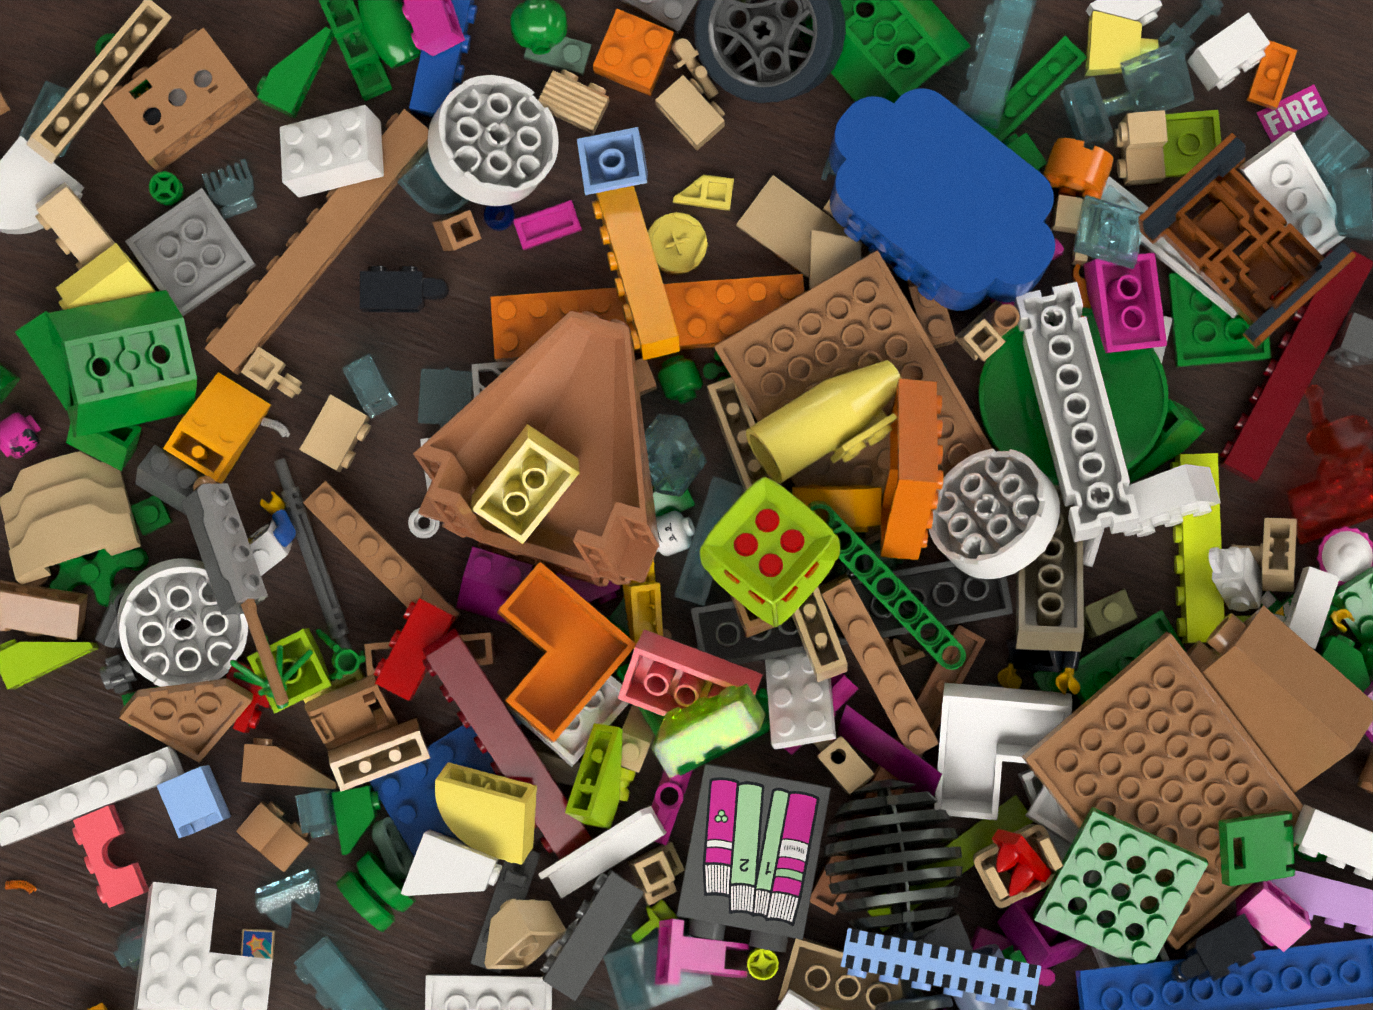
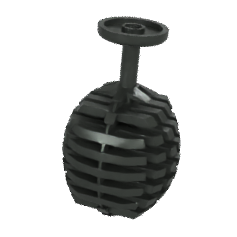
M895 779L873 781L851 795L873 792L877 793L876 798L844 803L840 805L834 816L845 817L877 813V816L839 822L829 826L827 837H843L880 832L876 836L841 841L825 846L824 856L827 857L880 852V855L856 858L825 865L826 876L883 871V875L828 884L831 894H849L886 889L887 894L836 903L841 913L890 909L891 914L848 921L857 930L893 926L894 934L886 936L919 941L936 929L914 932L912 924L945 919L949 916L953 907L910 911V905L958 897L961 886L909 891V886L962 877L963 866L907 871V867L933 864L962 857L961 847L904 851L905 848L942 843L958 838L955 828L901 832L904 829L923 827L951 820L944 809L897 813V810L923 807L938 802L927 791L892 795L891 790L911 788L916 784ZM900 979L902 997L895 1001L880 1002L875 1006V1010H928L951 1007L953 1003L950 995L925 996L921 989L911 988L912 981Z

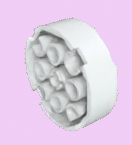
M477 76L464 81L456 87L440 105L431 120L428 130L429 155L439 176L457 194L482 205H509L527 197L549 173L558 153L559 139L557 126L548 107H543L533 96L535 92L516 80L503 76Z
M994 449L984 450L958 463L943 478L942 489L938 490L937 509H932L933 523L929 532L937 548L964 573L982 579L1005 577L1023 569L1045 551L1058 525L1060 514L1059 497L1053 483L1023 453L1012 449L1009 452H996Z
M183 558L171 559L147 568L130 583L119 605L117 625L123 652L137 673H140L160 687L218 680L229 672L228 670L231 667L230 660L236 661L244 650L248 635V624L245 615H221L202 561ZM182 618L191 622L190 627L185 630L175 629L176 623Z

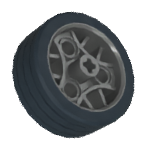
M700 0L694 21L695 45L701 63L710 77L719 86L743 100L757 103L779 102L808 93L821 84L832 72L842 53L846 28L845 14L841 1L794 0L798 4V13L793 17L787 11V5L790 0H768L761 3L757 2V0ZM740 10L747 17V22L743 27L739 26L736 21V15ZM811 17L813 19V27L806 24ZM801 31L813 36L809 51L796 49ZM728 35L734 37L731 42H729ZM741 44L752 55V58L743 65L734 54ZM774 51L781 56V65L778 69L773 67L770 62L771 54ZM797 57L806 58L798 67ZM754 65H756L757 75L749 71Z

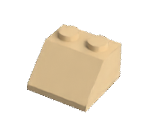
M330 394L299 450L338 472H341L343 467L348 469L356 455V452L352 451L358 440L363 442L371 429V425L368 424L370 418Z
M510 899L500 906V911L490 921L484 963L487 969H526L560 939L565 931V927L551 902L537 901L535 899Z

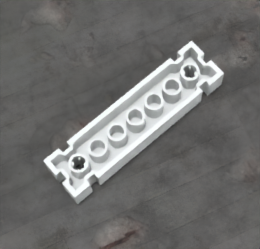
M1077 282L1052 287L1051 295L1045 297L1041 296L1040 290L1016 297L1014 307H1016L1020 316L1018 327L1019 331H1024L1023 346L1064 505H1073L1069 510L1068 521L1074 542L1099 537L1101 528L1110 527L1111 534L1137 529L1140 517L1134 495H1125L1128 491L1130 480L1086 317H1081L1083 303ZM1094 497H1099V500L1104 501V503L1099 504L1097 501H1093Z

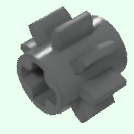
M122 654L106 658L107 666L100 668V675L107 690L114 688L116 694L132 690L131 682L137 681L138 675L128 660H124Z

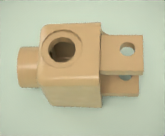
M1029 824L1013 832L1021 834L1052 872L1046 883L1034 880L1029 887L1015 896L1009 897L1011 874L1007 871L997 873L996 858L999 848L995 843L988 845L973 855L974 865L997 907H1007L1043 889L1051 883L1057 870L1063 867L1062 858L1044 826Z

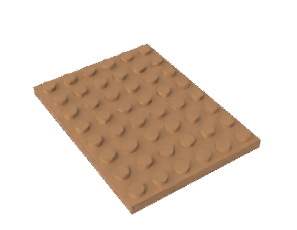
M878 250L866 255L714 345L715 350L758 422L826 379L888 360L895 366L902 379L937 382V395H942L941 414H937V420L943 421L941 439H938V445H943L942 463L938 464V470H943V478L952 468L969 456L992 449ZM894 397L882 409L887 417L891 414ZM889 433L873 446H870L868 442L865 443L867 447L846 463L841 458L833 464L830 458L835 452L831 451L793 475L791 479L796 487L812 484L835 486L858 484L882 487L883 498L889 472ZM880 525L868 526V532H865V543L869 546L880 539Z
M1168 632L1163 634L1022 756L1023 760L1078 829L1083 824L1091 807H1094L1207 859L1209 863L1166 939L1175 950H1178L1253 884L1236 886L1222 884L1219 820L1278 811L1292 812V820L1284 821V824H1292L1294 829L1303 808L1301 802L1173 635ZM1241 837L1233 838L1234 864L1243 867ZM1104 843L1098 848V853L1102 856H1109L1114 852L1115 845ZM1133 856L1128 859L1126 866L1131 869H1137L1143 865L1144 859L1140 856ZM1162 869L1157 872L1155 879L1159 882H1166L1172 877L1173 872L1169 869ZM1121 883L1124 886V888L1128 891L1129 886L1127 884ZM1147 896L1142 899L1140 906L1145 909H1151L1157 904L1158 899L1153 896Z

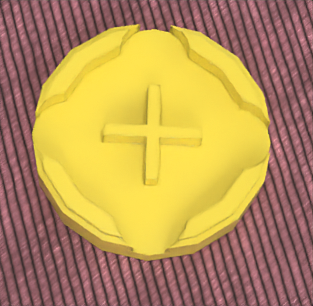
M674 212L663 217L661 216L654 221L648 230L658 268L664 273L674 275L689 273L698 267L705 257L708 245L706 233L700 222L689 214Z

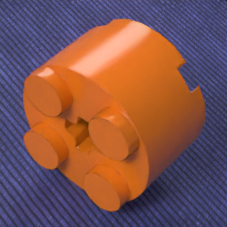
M1071 138L1057 139L1052 147L1043 173L1051 187L1059 189L1058 195L1082 196L1087 200L1100 202L1112 168L1113 156L1095 145L1093 151L1083 147L1084 141Z

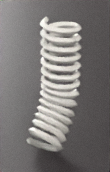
M263 418L261 426L269 427L270 425L272 429L274 427L282 437L290 435L288 429L281 422H276V420L274 421L270 418Z

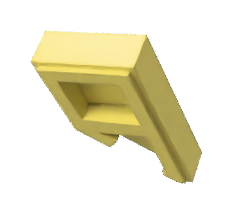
M702 175L681 193L675 195L673 203L730 211L734 179Z

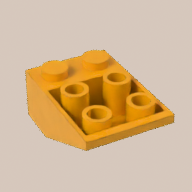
M218 372L179 422L163 449L204 475L223 484L272 405Z

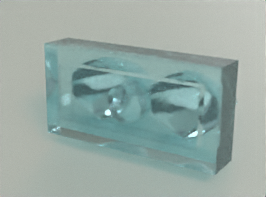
M315 868L256 889L255 903L260 914L265 912L274 923L288 928L292 916L290 902L295 901L300 907L314 912L320 901L319 877Z

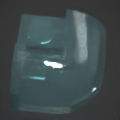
M429 150L418 161H415L397 180V183L421 208L429 213L438 215L453 213L469 201L453 191L442 180L431 161Z

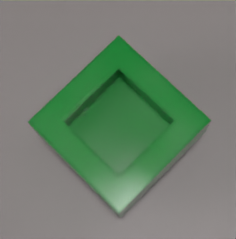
M155 496L131 506L135 520L144 536L173 523L164 501Z

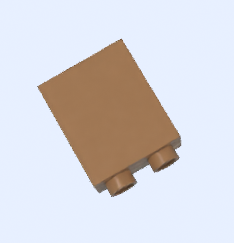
M1262 606L1244 622L1233 613L1229 614L1206 640L1213 647L1211 650L1199 640L1186 652L1293 793L1352 752L1373 722V701L1265 606Z

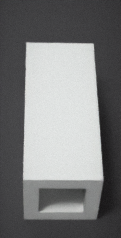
M1305 567L1302 570L1284 624L1309 646L1316 649L1340 577L1313 567Z

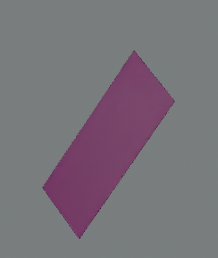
M846 704L837 734L899 780L916 784L914 787H911L914 791H927L934 796L942 773Z

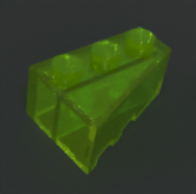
M748 684L739 687L729 686L722 690L719 695L711 698L705 696L696 700L689 707L683 709L677 707L667 712L651 749L668 777L672 778L679 774L677 771L678 767L693 759L696 764L704 761L705 756L703 754L719 745L724 750L759 731L766 714Z

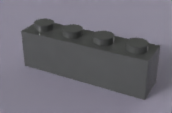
M611 869L607 875L604 873L600 874L592 887L596 893L591 901L584 900L575 914L579 920L573 929L569 927L565 929L558 941L562 945L556 956L550 954L541 968V971L544 972L543 981L574 1001L580 995L644 893L641 888Z

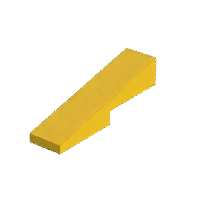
M653 559L645 582L639 583L631 580L630 584H622L630 639L636 644L644 629L663 636L660 583L655 581Z

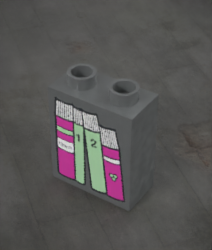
M705 763L677 909V916L689 918L687 934L713 940H724L726 925L751 930L748 945L777 952H786L789 937L803 940L831 789L829 786Z

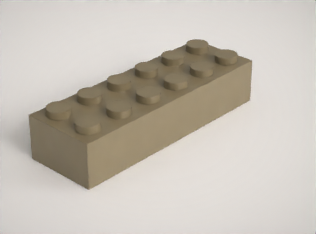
M1054 485L1060 502V514L1055 533L1045 551L1029 565L1016 572V649L1081 652L1084 635L1083 540L1074 542L1068 521L1069 510L1073 505H1064L1060 486Z

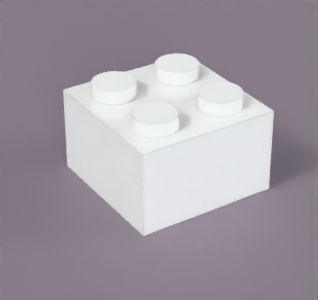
M1248 12L1198 47L1187 62L1208 91L1215 86L1221 90L1235 80V77L1241 73L1239 71L1241 68L1244 72H1247L1257 65L1266 56L1264 50L1270 42Z

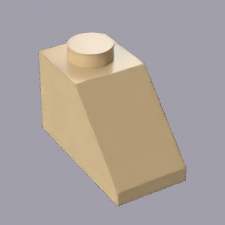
M632 704L622 728L621 766L639 773L654 733L639 708Z

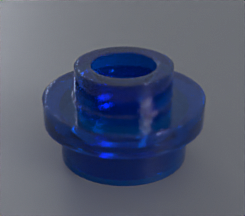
M510 204L504 206L487 205L484 211L485 223L495 231L507 229L515 218L514 209ZM499 212H504V217L500 221H497V214Z

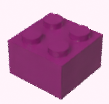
M1046 890L1012 903L997 921L1014 949L1021 951L1027 963L1041 966V971L1077 957L1088 945L1034 921L1033 914ZM1069 901L1068 907L1072 910H1076L1072 902Z

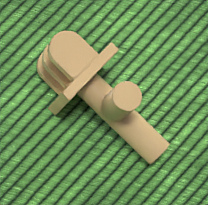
M681 38L674 41L672 51L679 60L673 65L674 68H680L685 64L697 83L704 90L708 99L717 95L719 92L708 77L707 70L696 59V56L699 55L697 49L694 50L687 39Z

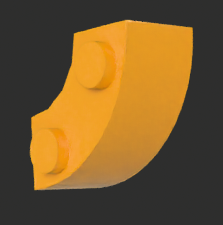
M812 484L792 487V494L806 506L817 500L829 504L854 532H868V526L881 525L882 487L858 484L837 486ZM819 508L813 511L824 522L827 520L828 512L825 509Z

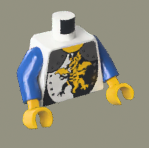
M273 491L271 492L273 498L269 503L264 499L260 501V505L272 515V520L248 538L261 576L288 555L293 544L292 540L296 535L295 528L287 512L284 510V501Z

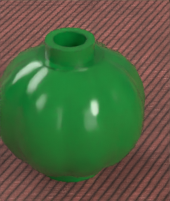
M525 0L515 7L510 18L513 38L520 46L532 50L534 54L543 55L549 53L551 48L561 43L567 34L566 13L563 7L554 0Z

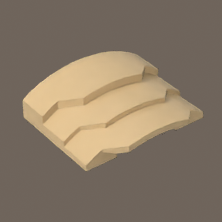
M81 451L55 457L21 470L11 491L0 497V506L5 522L4 527L10 547L11 563L15 579L21 585L51 576L49 566L105 549L113 556L141 547L122 471L104 462H99Z

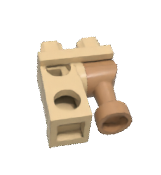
M995 300L956 335V341L974 361L978 358L985 361L1005 343L1001 337L1018 324L1019 312L1013 305H1003L1000 301Z

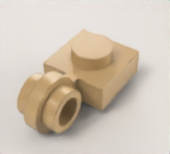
M259 346L241 371L242 374L268 391L275 381L280 383L277 389L290 398H293L295 394L299 395L302 391L300 389L301 381L289 373L285 377L280 376L286 364Z

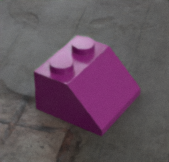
M472 547L463 575L456 608L510 624L497 611L530 574L534 566Z

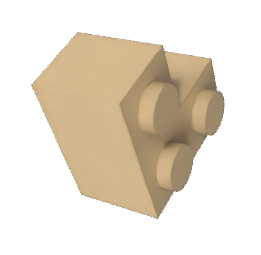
M1165 110L1127 113L1119 123L1118 129H1114L1115 146L1120 147L1121 159L1117 160V173L1119 178H1123L1124 186L1161 183L1166 178L1163 146L1168 141Z

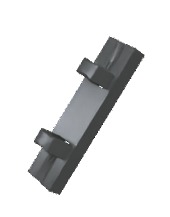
M531 850L522 865L504 862L470 964L486 968L484 963L491 918L500 911V906L510 899H526L541 852ZM489 969L497 973L502 971V969Z

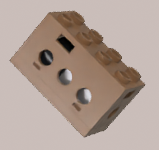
M204 27L199 31L195 29L189 32L182 39V44L174 50L169 48L157 57L158 62L149 68L143 67L133 74L132 81L124 87L119 85L112 89L107 95V99L103 101L105 107L144 159L157 172H161L258 100Z

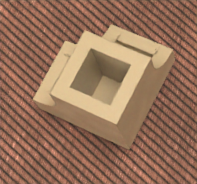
M668 841L667 845L662 844L628 861L639 888L644 892L643 897L648 905L677 892L674 885L675 876L685 870L671 841Z

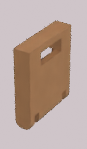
M370 675L310 700L305 704V710L328 751L398 725L395 713L379 685L375 684L377 680L375 675ZM377 698L382 708L372 712L369 705L375 703Z

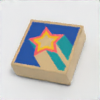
M244 928L242 930L241 956L273 959L272 962H274L275 930Z

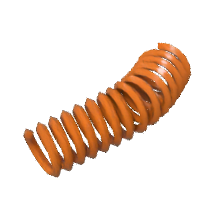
M11 880L5 883L6 890L21 888L28 891L29 894L33 890L34 892L37 890L32 883H27L24 880Z

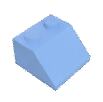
M638 127L577 139L585 195L647 183L648 171L645 152Z

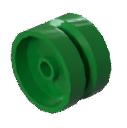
M368 851L356 863L361 876L355 872L347 871L336 882V885L343 896L363 918L377 930L384 932L395 921V915L389 905L399 912H405L416 899L414 895L406 896L401 894L404 883L390 876L385 869V863L375 854Z

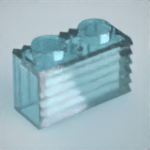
M326 789L295 796L302 834L310 832L311 838H317L334 833L333 827L337 826L332 792L334 790Z

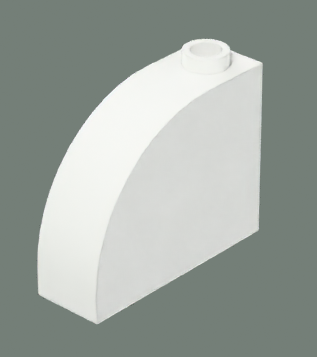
M21 136L0 160V232L7 234H26L43 229L44 227L35 217L39 213L35 205L64 182L79 199L83 195L81 191L85 188L54 162L50 164L26 145L28 141Z

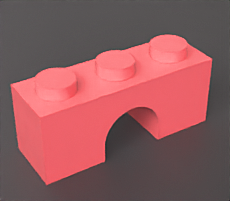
M114 804L73 820L75 827L72 828L73 835L78 845L83 844L87 853L84 861L90 874L95 873L99 883L96 886V890L103 904L107 903L108 907L111 908L149 891L138 862L126 867H119L109 859L108 846L114 838L126 833Z

